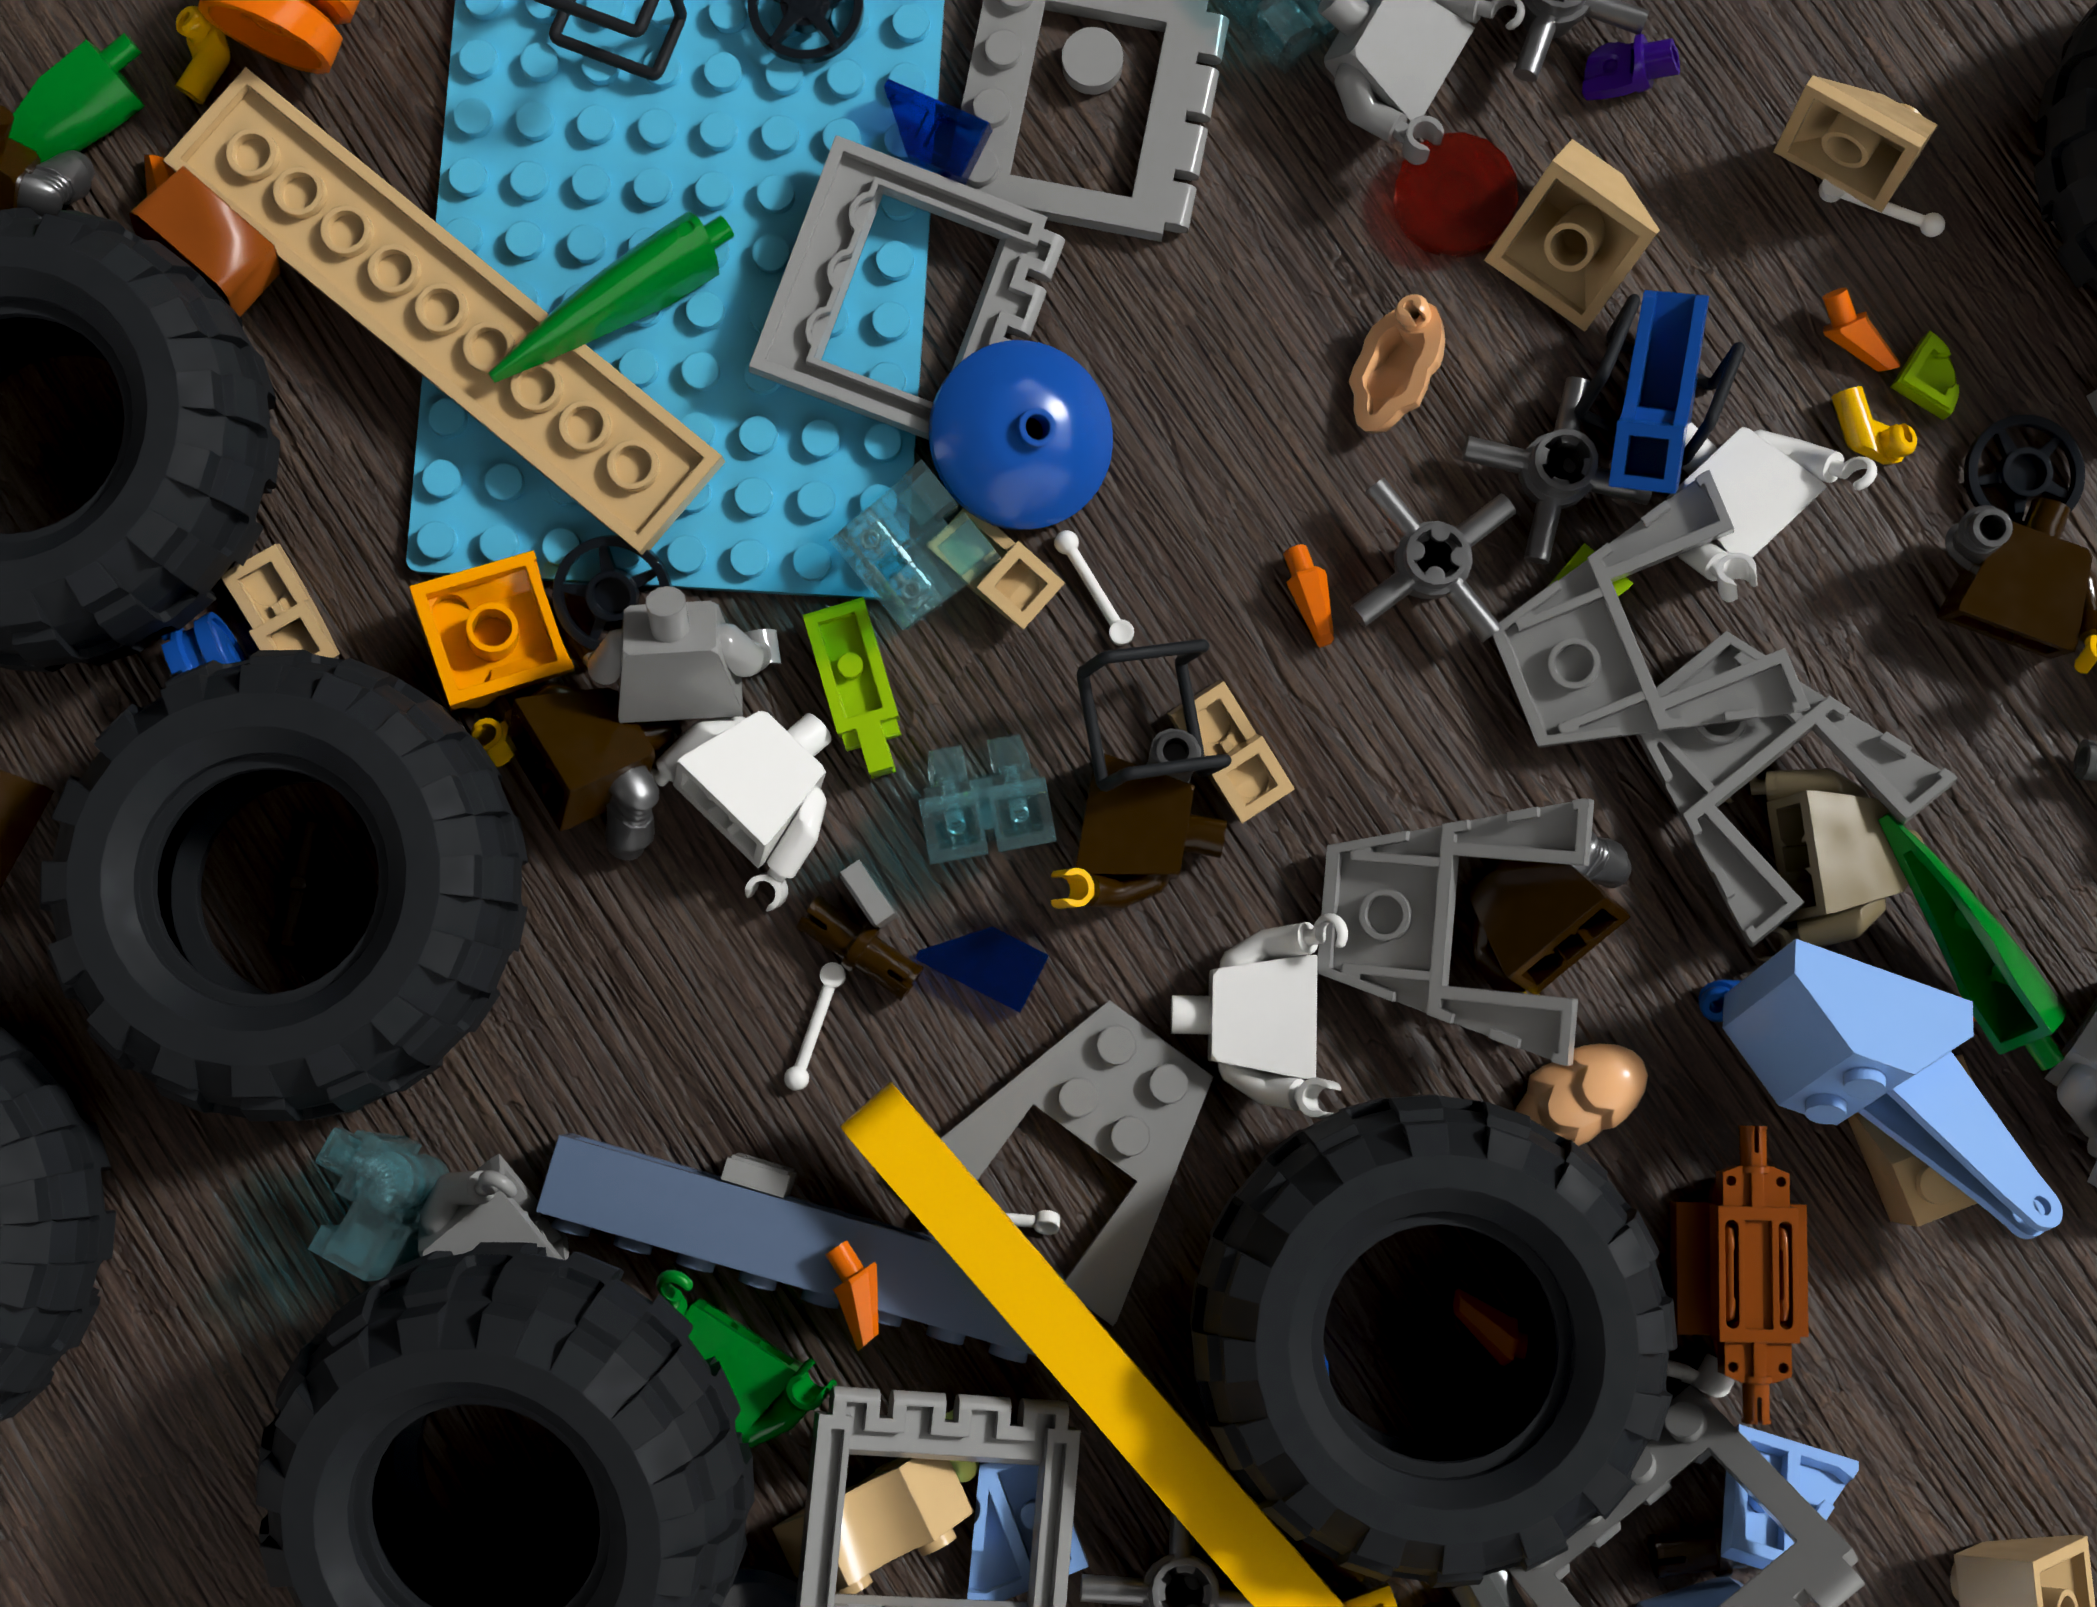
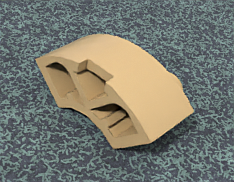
M897 1458L874 1469V1473L858 1484L845 1489L835 1594H857L873 1582L869 1573L917 1548L921 1556H926L945 1547L956 1539L953 1527L973 1514L974 1510L950 1460ZM805 1508L772 1528L796 1577L799 1575Z

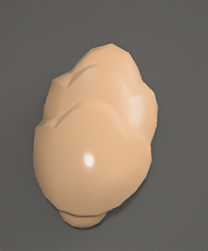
M1410 294L1403 297L1394 310L1372 326L1364 340L1362 351L1353 366L1348 382L1354 394L1356 424L1365 432L1371 434L1387 432L1404 414L1420 407L1427 391L1430 377L1440 368L1445 348L1444 326L1437 308L1428 303L1422 295Z
M1599 1043L1580 1046L1574 1049L1573 1065L1563 1066L1551 1062L1529 1076L1527 1092L1517 1105L1515 1112L1530 1116V1119L1581 1146L1591 1141L1603 1130L1617 1127L1637 1107L1645 1092L1648 1078L1644 1061L1633 1050L1620 1045Z

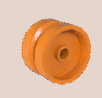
M199 0L198 10L212 25L248 49L297 70L314 74H325L330 72L343 40L334 25L351 23L360 0Z

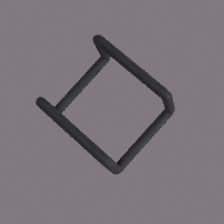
M534 0L558 10L549 31L552 43L652 81L658 80L664 74L687 18L683 0H670L674 11V18L653 68L563 35L562 32L569 16L573 15L626 36L637 38L646 32L659 0H645L635 24L578 4L576 0Z
M1632 294L1628 297L1606 334V340L1609 344L1597 373L1574 411L1578 420L1613 437L1616 436L1617 424L1588 410L1609 378L1619 352L1622 351L1633 356L1635 343L1625 338L1640 305L1641 299L1637 294ZM1742 342L1733 344L1711 378L1698 373L1696 386L1705 390L1716 389L1704 421L1684 448L1682 466L1690 463L1718 422L1745 352V345Z
M1197 639L1104 651L1079 667L1077 683L1097 787L1101 791L1107 792L1129 780L1195 771L1200 777H1207L1231 764L1232 759L1227 754L1205 756L1188 663L1209 650L1210 645L1207 640ZM1177 655L1175 669L1187 732L1196 738L1201 747V757L1127 767L1108 776L1090 675L1110 663Z

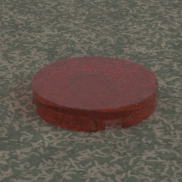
M1465 132L1444 133L1441 145L1438 146L1433 145L1428 140L1422 142L1421 144H1424L1430 150L1427 162L1413 165L1405 159L1402 162L1394 186V214L1406 237L1425 252L1438 256L1441 253L1457 255L1456 258L1471 257L1493 246L1511 222L1519 199L1517 176L1506 155L1487 139Z

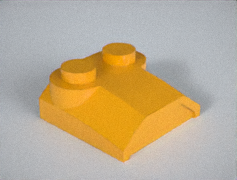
M534 550L409 586L420 627L450 711L463 707L470 709L484 707L493 702L498 696L574 671L572 659H570L562 642L543 586Z

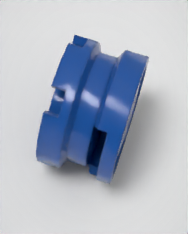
M209 612L193 621L194 627L188 630L174 628L161 636L164 641L170 640L161 646L171 674L178 673L179 675L212 660L221 664L246 660L235 636L226 623L213 612Z

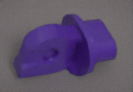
M1644 34L1635 35L1634 43L1610 42L1599 46L1587 59L1582 86V94L1585 100L1614 98L1635 91L1638 93L1653 88L1654 79L1679 75L1680 60L1673 38L1647 42Z

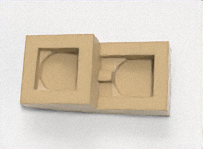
M964 508L926 550L961 582L1022 631L1065 584L1060 577L1020 541L1015 543L997 526L980 520Z
M274 544L246 560L244 566L238 564L226 571L221 577L251 625L252 630L248 632L259 650H306L312 654L330 658L340 655L317 607L280 544Z
M1218 680L1194 696L1205 756L1227 754L1232 759L1228 767L1207 777L1240 823L1246 822L1295 790L1265 739L1255 732L1224 681ZM1181 704L1168 712L1167 715L1176 729L1187 732L1183 706Z

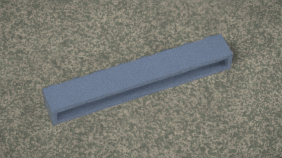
M570 1133L558 1136L536 1209L538 1213L554 1217L551 1227L556 1230L577 1236L589 1237L591 1228L615 1234L613 1245L635 1253L651 1255L653 1246L677 1252L676 1263L681 1266L713 1273L715 1264L740 1270L738 1281L744 1284L775 1291L777 1283L782 1282L802 1288L800 1297L802 1300L833 1309H838L839 1306L838 1298L833 1289L840 1285L842 1281L825 1254L848 1240L864 1267L869 1266L873 1262L877 1264L878 1323L900 1327L902 1319L907 1318L928 1324L927 1336L957 1345H963L965 1336L991 1343L988 1351L990 1354L1014 1362L1026 1363L1028 1354L1035 1355L932 1236L788 1195L785 1198H781L721 1180L720 1175ZM1058 1273L1059 1276L1063 1279V1274Z

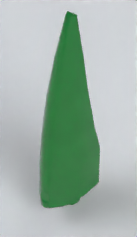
M125 33L120 35L102 51L88 40L83 41L37 79L13 113L14 122L9 138L35 150L41 159L40 163L68 150L80 152L104 137L145 107L140 96L120 72L142 52Z
M688 211L601 270L564 300L526 334L488 372V375L494 383L499 382L669 307L719 275L715 249L734 237L730 225L721 215L703 226L700 219L693 213Z
M1890 813L1879 818L1878 821L1946 960L1961 997L1973 1001V1016L1998 1054L2002 1055L2025 1046L2041 1071L2059 1064L2065 1059V1056L2050 1035L2055 1032L2066 1018L2067 1011L2036 967L1972 891L1925 844Z

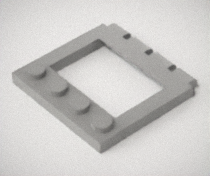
M983 0L947 178L1048 217L1047 221L1162 242L1164 231L1175 233L1188 232L1197 189L1193 185L1174 181V178L1189 181L1199 179L1208 130L1201 125L1187 123L1185 120L1204 123L1209 122L1211 119L1219 71L1210 66L1197 64V62L1210 65H1218L1222 62L1229 19L1221 14L1207 12L1208 0ZM1044 10L1165 32L1132 197L1010 175Z
M836 135L750 361L749 372L929 440V420L933 402L821 360L883 194L1000 239L952 370L961 361L979 349L994 343L1010 341V339L1004 337L1005 333L1023 339L1031 337L1047 291L1043 287L1025 280V278L1029 276L1043 282H1050L1065 244V239L1057 233L1044 229L1048 218L1044 215Z
M1691 1384L1671 1400L1659 1441L1651 1439L1647 1443L1632 1471L1631 1480L1636 1484L1606 1520L1601 1516L1592 1519L1567 1539L1568 1551L1527 1572L1522 1567L1507 1569L1537 1607H1581L1570 1594L1565 1584L1560 1581L1570 1572L1569 1563L1590 1546L1600 1548L1621 1530L1620 1521L1641 1504L1651 1506L1672 1488L1671 1479L1692 1462L1702 1464L1710 1456H1713L1794 1542L1792 1546L1718 1607H1804L1810 1601L1817 1607H1839L1865 1585L1852 1568L1859 1561L1853 1548L1699 1389Z
M832 1386L828 1412L815 1411L795 1607H1066L1081 1430L1075 1427H1068L1069 1404L1067 1401L1021 1398L1016 1424L1010 1423L1012 1408L1010 1397L957 1394L954 1400L953 1419H945L947 1405L945 1393L891 1390L888 1414L879 1415L881 1404L880 1389ZM849 1455L1039 1466L1027 1602L835 1594Z

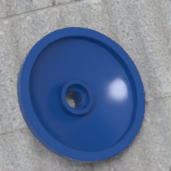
M1010 340L994 343L979 349L961 361L948 374L940 386L932 405L929 420V444L933 463L942 483L951 496L964 509L980 520L997 527L1011 530H1035L1066 520L1081 510L1093 498L1104 481L1110 465L1113 449V429L1109 409L1101 390L1091 375L1077 361L1064 352L1043 343L1028 340ZM1028 418L1036 419L1041 424L1043 434L1040 440L1033 439L1028 435L1026 431Z

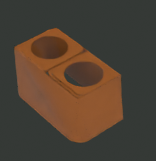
M184 166L129 212L134 232L137 236L145 240L158 241L190 265L218 291L239 317L244 314L281 273L275 245L237 212L232 210L224 200Z

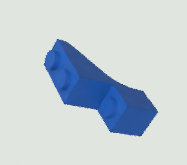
M1644 290L1624 405L1620 419L1617 421L1609 487L1675 494L1678 491L1687 428L1692 418L1710 296Z

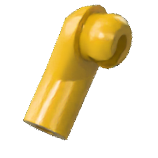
M188 6L178 14L176 29L178 33L186 37L192 60L175 87L195 102L203 104L227 68L231 56L225 34L207 21L198 10V6Z
M1862 386L1840 391L1831 397L1845 442L1851 450L1883 465H1892L1902 462L1905 456L1912 454L1916 449L1917 436L1912 427L1905 423L1889 426L1873 420Z

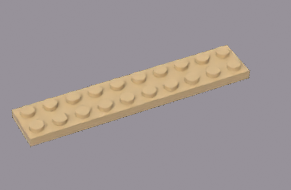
M247 67L242 70L163 159L174 172H177L182 166L186 167L224 200L232 210L237 212L274 244L277 255L281 260L641 555L646 550L652 549L725 463L721 454L586 344L494 383L488 372L549 314Z

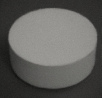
M1086 27L1076 31L1067 39L1062 50V71L1066 81L1072 88L1084 94H1101L1110 90L1120 79L1123 69V50L1120 42L1111 32L1099 27Z

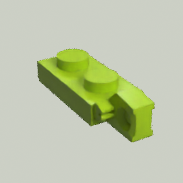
M864 597L804 614L803 619L839 738L843 739L846 751L862 748L867 769L872 779L895 773L896 769L887 740L901 736L898 725L900 717Z

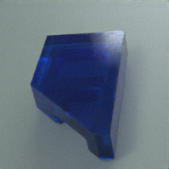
M887 79L884 89L910 162L966 185L993 132L990 123Z
M989 927L919 950L915 960L1021 1013L1049 955L994 927Z

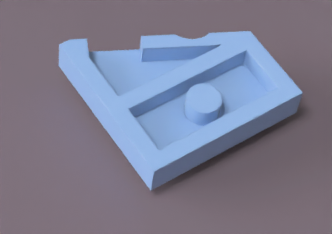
M1741 1424L1735 1427L1825 1520L1828 1519L1835 1508L1833 1504L1845 1485L1855 1477L1859 1470V1461ZM1726 1471L1721 1557L1763 1570L1792 1546L1794 1542Z
M980 1462L967 1599L1005 1601L1028 1591L1039 1466ZM1074 1522L1069 1575L1089 1567L1088 1559Z

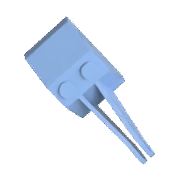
M1794 939L1724 994L1722 1028L1778 1106L1804 1114L1810 1121L1815 1123L1833 1124L1836 1126L1858 1112L1985 1208L2019 1238L2033 1239L2044 1233V1231H2048L2060 1224L2063 1217V1209L2058 1197L2037 1172L1951 1052L1974 1036L1973 1001L1799 939Z

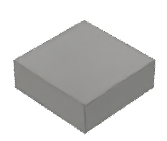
M857 860L840 872L842 874L840 876L841 880L874 927L882 929L899 917L866 866L860 860Z
M739 1152L727 1157L721 1180L785 1198L791 1194L797 1173L794 1172V1168Z

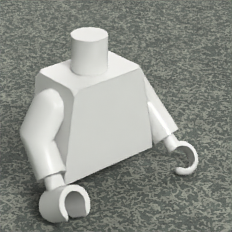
M1692 422L1687 428L1685 447L1698 430ZM1741 427L1719 448L1707 438L1690 463L1682 466V469L1689 477L1679 485V489L1675 494H1669L1666 499L1668 501L1695 481L1698 475L1710 470L1734 526V533L1678 555V557L1708 580L1717 581L1721 599L1726 602H1733L1738 599L1737 585L1733 580L1743 579L1749 582L1752 587L1758 586L1756 563L1753 557L1827 488L1822 481L1832 483L1838 478L1847 479L1857 470L1867 469L1865 475L1853 483L1855 490H1863L1875 480L1877 466L1868 457H1853L1844 462L1843 455L1832 449L1764 430L1752 431L1746 427Z
M758 711L747 718L737 716L699 720L657 759L658 770L652 768L650 774L659 786L663 787L669 781L674 782L673 786L758 869L767 861L770 867L768 872L754 876L747 882L745 887L747 898L755 894L761 881H766L775 890V898L768 905L766 911L774 910L786 901L788 885L785 879L795 877L818 841L827 804L825 795L821 790L826 771L814 756L832 741L831 734L824 723L811 713H806L788 730L765 711Z
M1332 913L1320 916L1315 921L1314 926L1309 922H1302L1258 931L1225 951L1220 960V968L1209 971V996L1172 995L1171 1034L1208 1035V1061L1218 1062L1219 1072L1224 1081L1259 1104L1295 1111L1301 1110L1305 1115L1318 1119H1325L1335 1114L1322 1111L1319 1108V1093L1325 1088L1341 1091V1086L1331 1080L1316 1078L1317 955L1308 954L1314 953L1318 944L1325 942L1326 928L1329 923H1332L1337 931L1335 947L1342 948L1346 945L1348 939L1347 925L1340 916Z

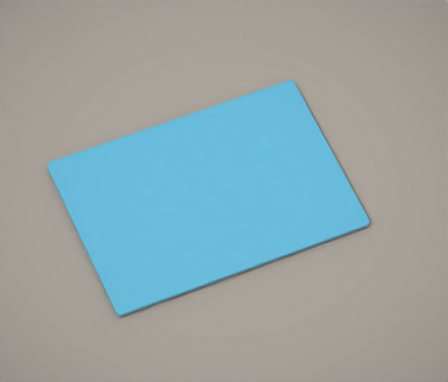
M455 0L436 223L548 314L601 270L688 211L696 215L703 226L721 215L728 222L734 233L732 239L715 249L719 266L718 276L669 307L586 344L721 454L725 460L723 466L651 549L664 564L672 587L677 589L852 599L864 597V599L887 601L901 599L903 597L902 587L907 582L916 435L750 373L749 364L835 136L838 135L934 172L945 0H864L862 25L852 43L835 57L813 64L789 62L767 50L753 31L748 14V0H683L687 12L684 27L664 74L661 78L654 81L647 80L552 43L549 31L558 11L557 9L534 0ZM576 0V3L635 24L645 0ZM659 0L646 32L637 38L626 36L573 15L569 16L562 34L653 68L674 18V11L670 0ZM759 0L758 14L760 22L765 31L772 36L783 19L781 5L773 0ZM842 0L831 5V16L827 23L836 39L844 32L851 20L854 0ZM794 30L781 44L793 49L811 50L823 47L828 43L817 31L813 33H800ZM883 194L821 360L919 397L931 213ZM422 376L406 562L411 570L418 574L449 575L534 550L542 581L553 582L562 560L575 547L595 537L616 535ZM880 524H884L889 529L891 535H894V538L888 540L887 543L875 551L869 552L863 549L861 546L862 534L867 530L878 528ZM609 546L616 569L623 570L631 576L651 569L650 565L636 553L621 547ZM599 548L582 554L570 568L565 582L589 583L594 576L601 572ZM657 576L641 587L659 588Z

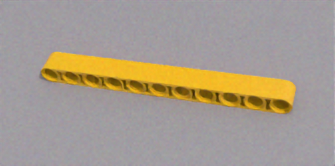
M891 1082L840 1125L843 1132L1253 1607H1346Z

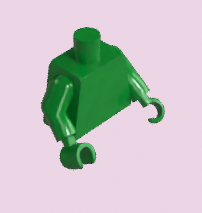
M667 1270L661 1272L658 1276L656 1288L659 1294L693 1325V1330L688 1337L705 1360L715 1356L716 1361L720 1362L741 1409L735 1420L736 1432L742 1433V1443H748L750 1448H754L792 1430L810 1410L818 1408L829 1396L832 1386L837 1385L834 1378L826 1386L815 1384L808 1374L809 1369L816 1363L813 1359H808L802 1364L703 1298L694 1302L686 1312L687 1300L682 1295V1292L670 1283L681 1286L685 1291H690L693 1288L692 1280L677 1270Z

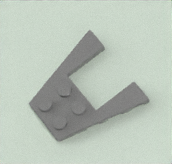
M1710 470L1698 475L1695 481L1668 501L1665 500L1641 517V520L1612 542L1603 545L1587 557L1588 559L1559 581L1556 580L1499 622L1502 628L1493 634V638L1539 748L1803 713L1810 710L1811 707L1785 648L1660 697L1612 582L1734 533V526Z
M1726 631L1656 687L1659 696L1662 697L1765 655ZM1802 682L1800 684L1811 707L1810 710L1803 713L1636 735L1740 932L1751 948L1802 908L1804 901L1717 808L1811 731L1832 750L1902 825L1954 785L1957 777L1946 768L1938 769L1911 752L1912 747L1887 731L1884 734L1851 714V709L1830 695L1825 698Z
M1581 798L1567 803L1532 807L1491 817L1442 824V826L1402 831L1327 845L1321 916L1327 913L1340 916L1347 925L1348 939L1344 947H1335L1337 931L1332 923L1327 925L1326 940L1323 944H1319L1317 973L1386 1000L1420 1010L1431 1017L1447 1023H1454L1481 1033L1492 1040L1516 1049L1520 1048L1550 1059L1553 1063L1563 1066L1573 1065L1578 999L1448 986L1459 856L1589 866L1594 800Z
M1109 1000L941 1139L974 1178L978 1180L1034 1104L1136 1180L1064 1279L1065 1283L1086 1307L1114 1326L1122 1310L1213 1076Z

